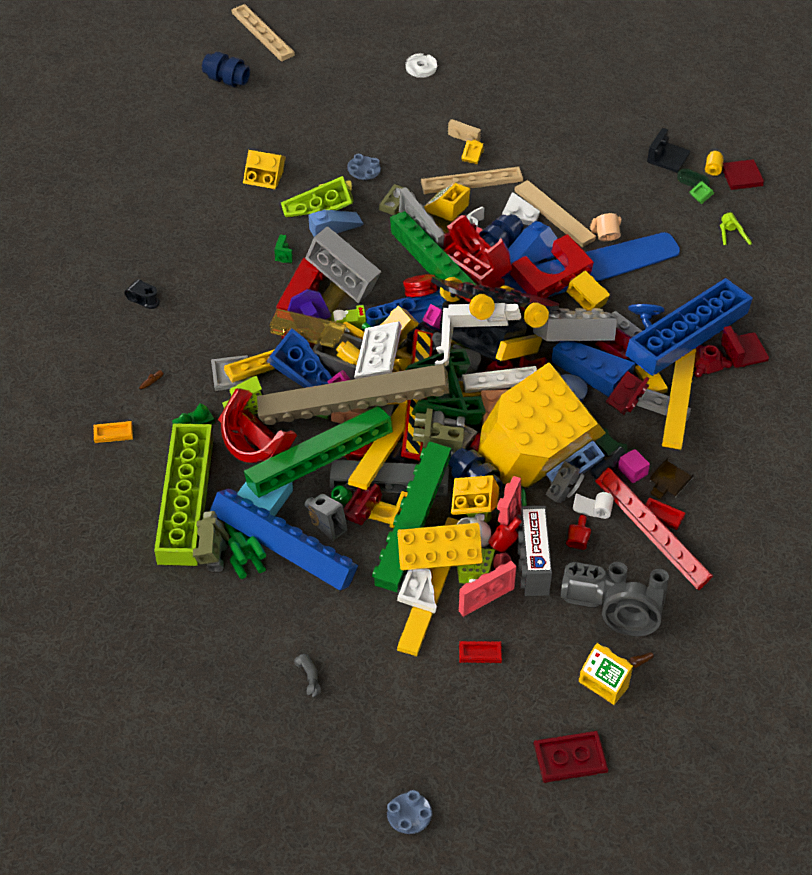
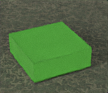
M703 181L689 192L700 204H703L714 194L713 190Z

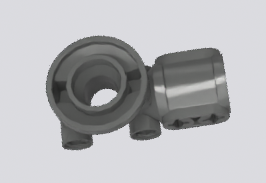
M572 562L565 566L561 599L571 604L587 607L603 605L602 616L605 623L611 629L621 634L636 637L645 636L656 631L661 624L669 574L663 569L653 570L650 574L649 586L647 587L638 582L626 583L627 566L624 563H611L607 573V571L599 566Z

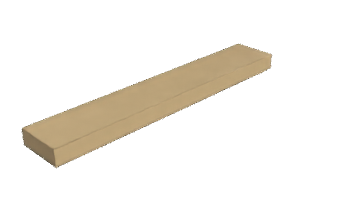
M245 4L232 9V14L280 61L295 56L294 51Z
M519 167L421 179L424 194L437 193L454 183L468 188L523 182V176Z
M526 180L515 187V192L539 210L542 215L565 234H568L582 248L595 241L596 236L531 182Z

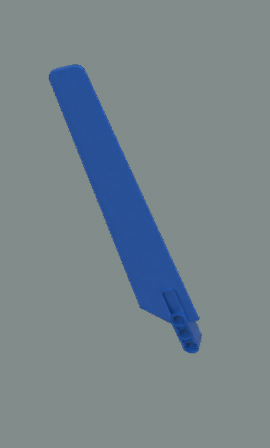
M663 232L585 253L594 262L590 275L598 282L677 257L680 253V248L669 233ZM558 259L535 265L540 271L547 274H558L565 270ZM511 275L502 277L504 279V286H509L514 290L527 294ZM568 286L564 287L560 292L549 295V297L566 292ZM440 289L426 296L394 300L391 303L369 308L366 311V322L371 327L379 326L389 317L392 310L400 306L407 310L420 324L423 322L430 304L442 309V304L447 300L441 296ZM427 323V325H428L430 328H432L433 330H434V329H436V330H438V331L440 330V329L435 328V327H433V326H431L430 324Z

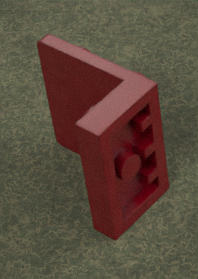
M731 326L724 327L721 344L732 361L734 368L769 360V356L755 332L738 336L736 332L734 333Z
M627 371L605 403L623 415L627 411L631 413L639 401L636 397H642L649 387V384H647L649 378L646 377L644 381H641Z

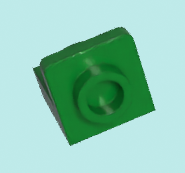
M279 235L275 246V261L282 263L293 262V251L289 249L287 235Z

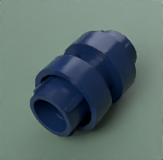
M219 51L214 54L208 53L204 57L202 71L208 75L209 79L221 82L223 79L224 84L236 87L237 84L245 85L250 76V67L245 65L243 59L237 57L229 59L227 54Z
M514 214L500 215L491 225L483 229L479 235L491 247L499 239H502L506 247L509 248L522 233L524 225L521 219Z
M461 448L451 456L449 466L453 468L452 476L454 478L493 475L500 492L503 486V482L499 479L500 471L491 463H485V458L476 450L468 451L466 448Z

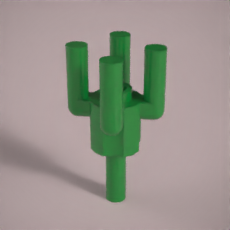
M225 523V528L231 536L228 540V545L234 554L230 558V562L239 578L244 579L247 577L242 565L247 563V559H251L259 574L265 572L266 569L260 559H264L266 553L257 538L252 536L248 539L245 534L237 532L234 527Z

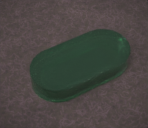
M681 169L677 174V180L685 185L694 188L703 181L709 187L710 180L705 175L690 169Z

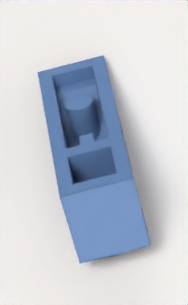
M322 210L309 214V229L314 237L327 226L334 232L340 233L363 225L357 212Z
M591 441L564 461L579 468L580 471L578 473L583 474L602 461L605 455L596 443ZM564 461L546 473L551 482H553Z

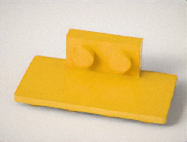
M479 523L398 530L400 569L402 571L482 564L483 562Z

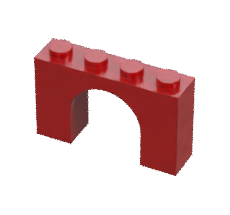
M566 234L553 242L551 251L564 266V271L558 274L544 273L527 256H524L512 263L513 269L510 270V275L527 294L548 298L549 295L560 292L564 287L568 286L570 281L582 272L586 271L590 275L594 262Z

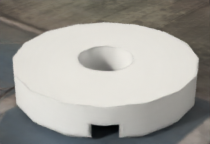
M414 54L407 59L406 70L415 77H428L437 70V61L431 55Z

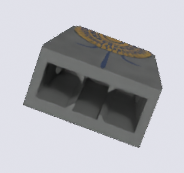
M320 494L315 499L310 497L305 501V507L309 510L311 522L332 541L348 530L341 503L325 494Z

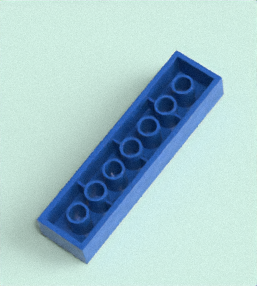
M725 278L629 339L625 355L651 376H654L722 331L724 327L730 326L748 314L753 297Z

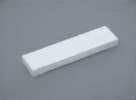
M536 366L465 374L462 375V382L465 393L512 388L537 371Z

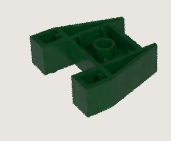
M450 349L449 363L445 367L448 372L450 393L439 397L429 396L418 400L411 412L412 415L415 416L416 413L426 414L428 408L433 409V411H441L445 418L457 420L458 416L465 417V425H477L480 423L486 413L481 396L463 397L457 377L465 375L470 366L466 349ZM438 353L410 364L406 370L434 366V362L444 359V353Z

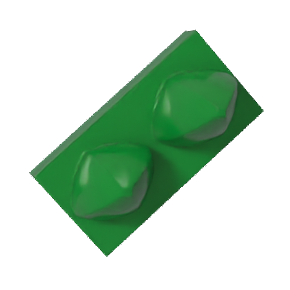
M200 403L195 411L188 414L182 413L178 418L172 420V425L215 423L214 417L207 406Z

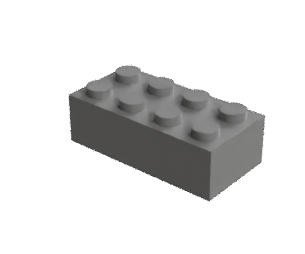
M328 226L314 237L305 257L306 260L357 303H360L372 291L382 272Z
M559 308L558 311H548V319L543 326L539 328L533 327V333L546 341L615 340L617 318L611 316V313L603 312V309L592 308V311H586L583 308H576L575 311Z

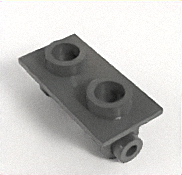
M436 332L432 336V355L438 354L436 348L441 346L442 334L440 332Z
M564 461L545 495L557 503L565 501L571 489L568 485L574 484L578 475H580L578 473L580 469Z

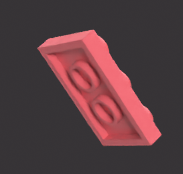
M513 476L511 482L506 484L504 498H500L497 509L500 510L498 522H500V525H509L517 517V514H521V478Z
M512 561L507 564H501L496 570L481 575L479 579L471 583L464 584L460 588L459 612L464 617L512 591L515 586V564Z

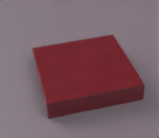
M754 159L723 163L722 171L731 190L763 186L764 180Z

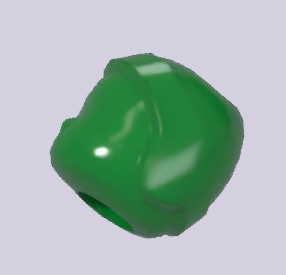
M341 485L336 486L331 492V498L341 503L343 508L353 496L348 488Z

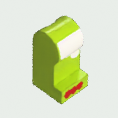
M357 305L356 309L335 310L331 314L332 324H336L337 327H341L346 321L359 329H363L362 325L366 322L364 305Z

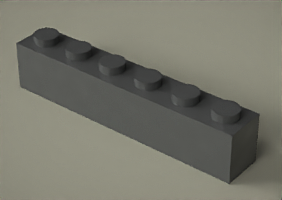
M344 459L333 461L330 473V489L341 485L349 490L356 491L358 487L349 485L348 479L360 461ZM385 462L369 486L372 487L374 484H377L381 492L387 493L407 492L409 481H413L415 477L413 473L416 464ZM447 466L436 495H448L449 466Z

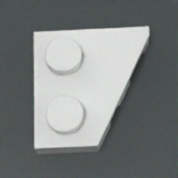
M512 193L502 215L514 214L521 219L523 224L531 225L537 221L540 211L515 193Z
M408 570L397 601L435 613L437 606L434 600L431 570Z

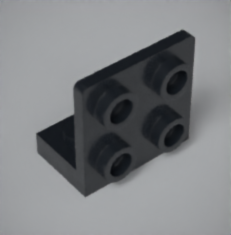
M662 128L649 147L647 162L678 173L690 155V150L668 143V129Z

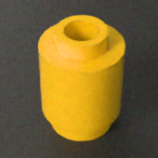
M712 151L707 156L705 166L707 174L719 175L722 172L724 158L720 152Z
M342 341L336 348V351H338L337 356L343 361L357 366L360 350L349 341L346 343Z

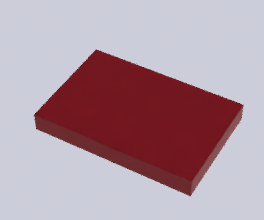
M598 731L535 740L533 742L543 783L608 773Z

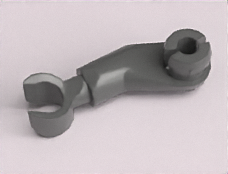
M300 654V656L294 659V662L298 668L303 667L306 671L307 681L309 682L307 695L312 694V697L321 692V687L318 684V670L307 654Z

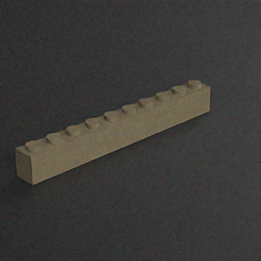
M444 364L261 395L257 396L258 417L263 424L273 425L276 422H291L299 418L309 419L317 415L327 416L331 413L348 412L352 409H367L370 406H385L388 403L394 402L403 403L411 399L421 400L429 396L439 397L450 393L448 372Z

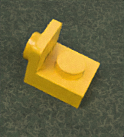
M467 140L461 157L462 161L478 165L481 153L484 152L483 144L477 140Z

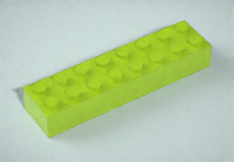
M173 424L154 550L157 565L198 566L197 560L193 557V549L199 548L197 521L203 520V513L205 511L214 440L212 424Z

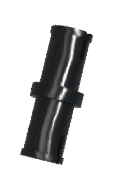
M619 446L608 457L605 456L602 462L590 470L592 476L597 479L608 467L613 470L620 457L626 454L625 450Z

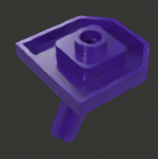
M309 289L292 297L287 309L298 330L312 327L316 334L323 333L325 327L322 321L332 316L320 292Z

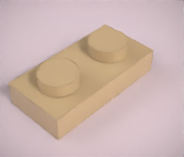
M453 119L448 123V135L466 142L467 140H477L480 142L481 129Z

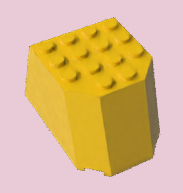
M549 362L500 396L482 426L478 453L485 458V463H491L500 471L499 479L503 484L510 483L512 477L515 476L521 478L522 487L529 488L545 477L546 473L591 441H596L606 432Z

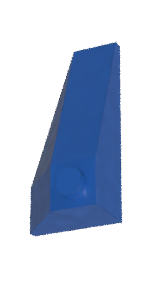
M538 221L525 228L508 248L510 264L512 265L513 262L524 256H527L534 265L539 264V261L546 258L549 260L554 258L555 256L551 251L553 242L557 240V237L551 228Z

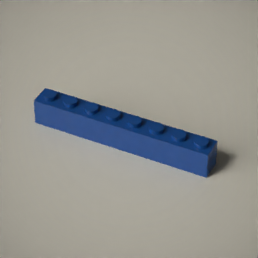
M232 489L217 492L210 511H215L218 519L249 537H256L262 545L341 591L350 586L358 567L357 564L352 562L351 558L339 555L332 547L322 545L318 539L302 533L301 529L286 524L284 519L274 517L269 514L270 512L267 509L257 507L253 504V501L240 497Z

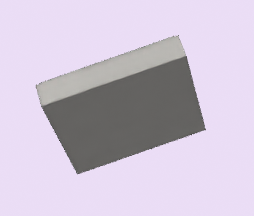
M248 355L211 359L215 391L231 389L251 378L248 377L232 383L224 371V365L246 359Z

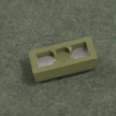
M394 184L380 203L379 210L395 215L399 210L400 189L404 187Z

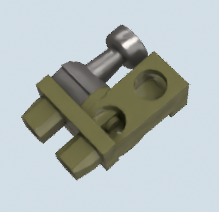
M428 408L426 414L416 413L414 426L425 427V429L414 428L413 441L423 442V447L425 448L430 441L454 449L453 452H456L462 448L465 417L458 416L457 420L445 418L441 411H433V409Z
M215 511L204 512L203 520L197 521L199 548L193 549V557L200 565L207 564L209 571L221 572L224 566L223 560L220 559L221 551L227 549L228 545L225 541L230 539V535L225 530V524L217 520Z

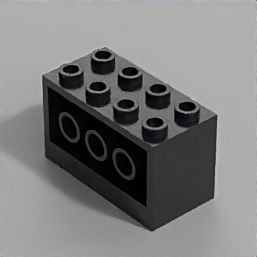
M461 298L456 302L445 301L442 304V313L439 330L441 334L443 323V309L449 308V305L470 304V302ZM520 310L521 319L508 320V326L454 327L452 340L501 363L502 361L496 359L501 341L526 336L527 323L524 320L525 311Z

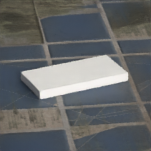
M400 321L365 329L355 370V379L392 373L402 328Z

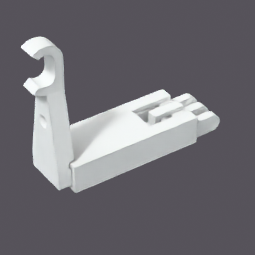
M494 303L493 314L485 320L477 319L470 313V304L449 305V308H444L441 346L436 348L439 354L444 353V359L442 361L437 360L434 362L435 365L444 364L445 367L448 365L454 327L508 326V320L521 319L518 305Z

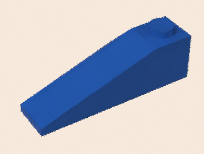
M292 328L266 361L304 388L329 384L328 380L332 378L328 370L320 362L317 354L311 349L309 342Z

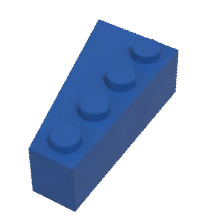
M560 341L553 348L552 363L570 374L580 377L585 383L608 397L627 371L634 374V362L575 341Z

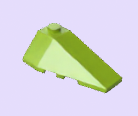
M341 176L281 202L285 217L312 214L322 210L336 211L353 204V197L347 182Z

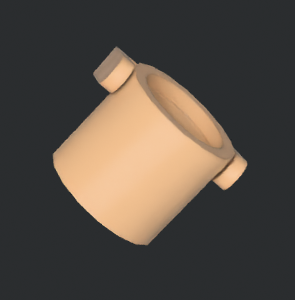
M609 213L593 218L590 226L591 232L593 234L598 233L600 241L616 240L621 237L619 227L621 217H618L617 214Z

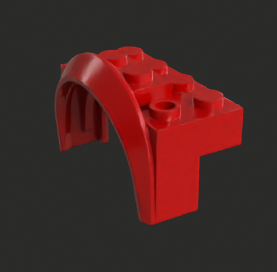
M461 215L447 226L453 243L443 251L477 285L483 284L490 287L513 269L510 264V252L502 239H499L491 247L477 233L465 215Z
M236 388L218 418L221 422L224 443L231 454L244 462L261 463L290 449L297 434L292 430L290 432L280 430L275 435L249 410H243L253 393L249 390ZM248 442L253 445H256L259 448V450L256 451L255 449H253L248 444Z

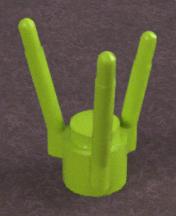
M727 213L723 215L721 219L722 224H720L723 245L727 244L725 229L733 231L736 228L747 243L751 245L752 242L745 234L744 229L736 220L734 214Z

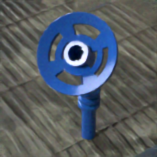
M634 304L628 307L629 311L641 315L640 319H642L645 328L652 325L650 322L651 316L665 312V308L651 304Z

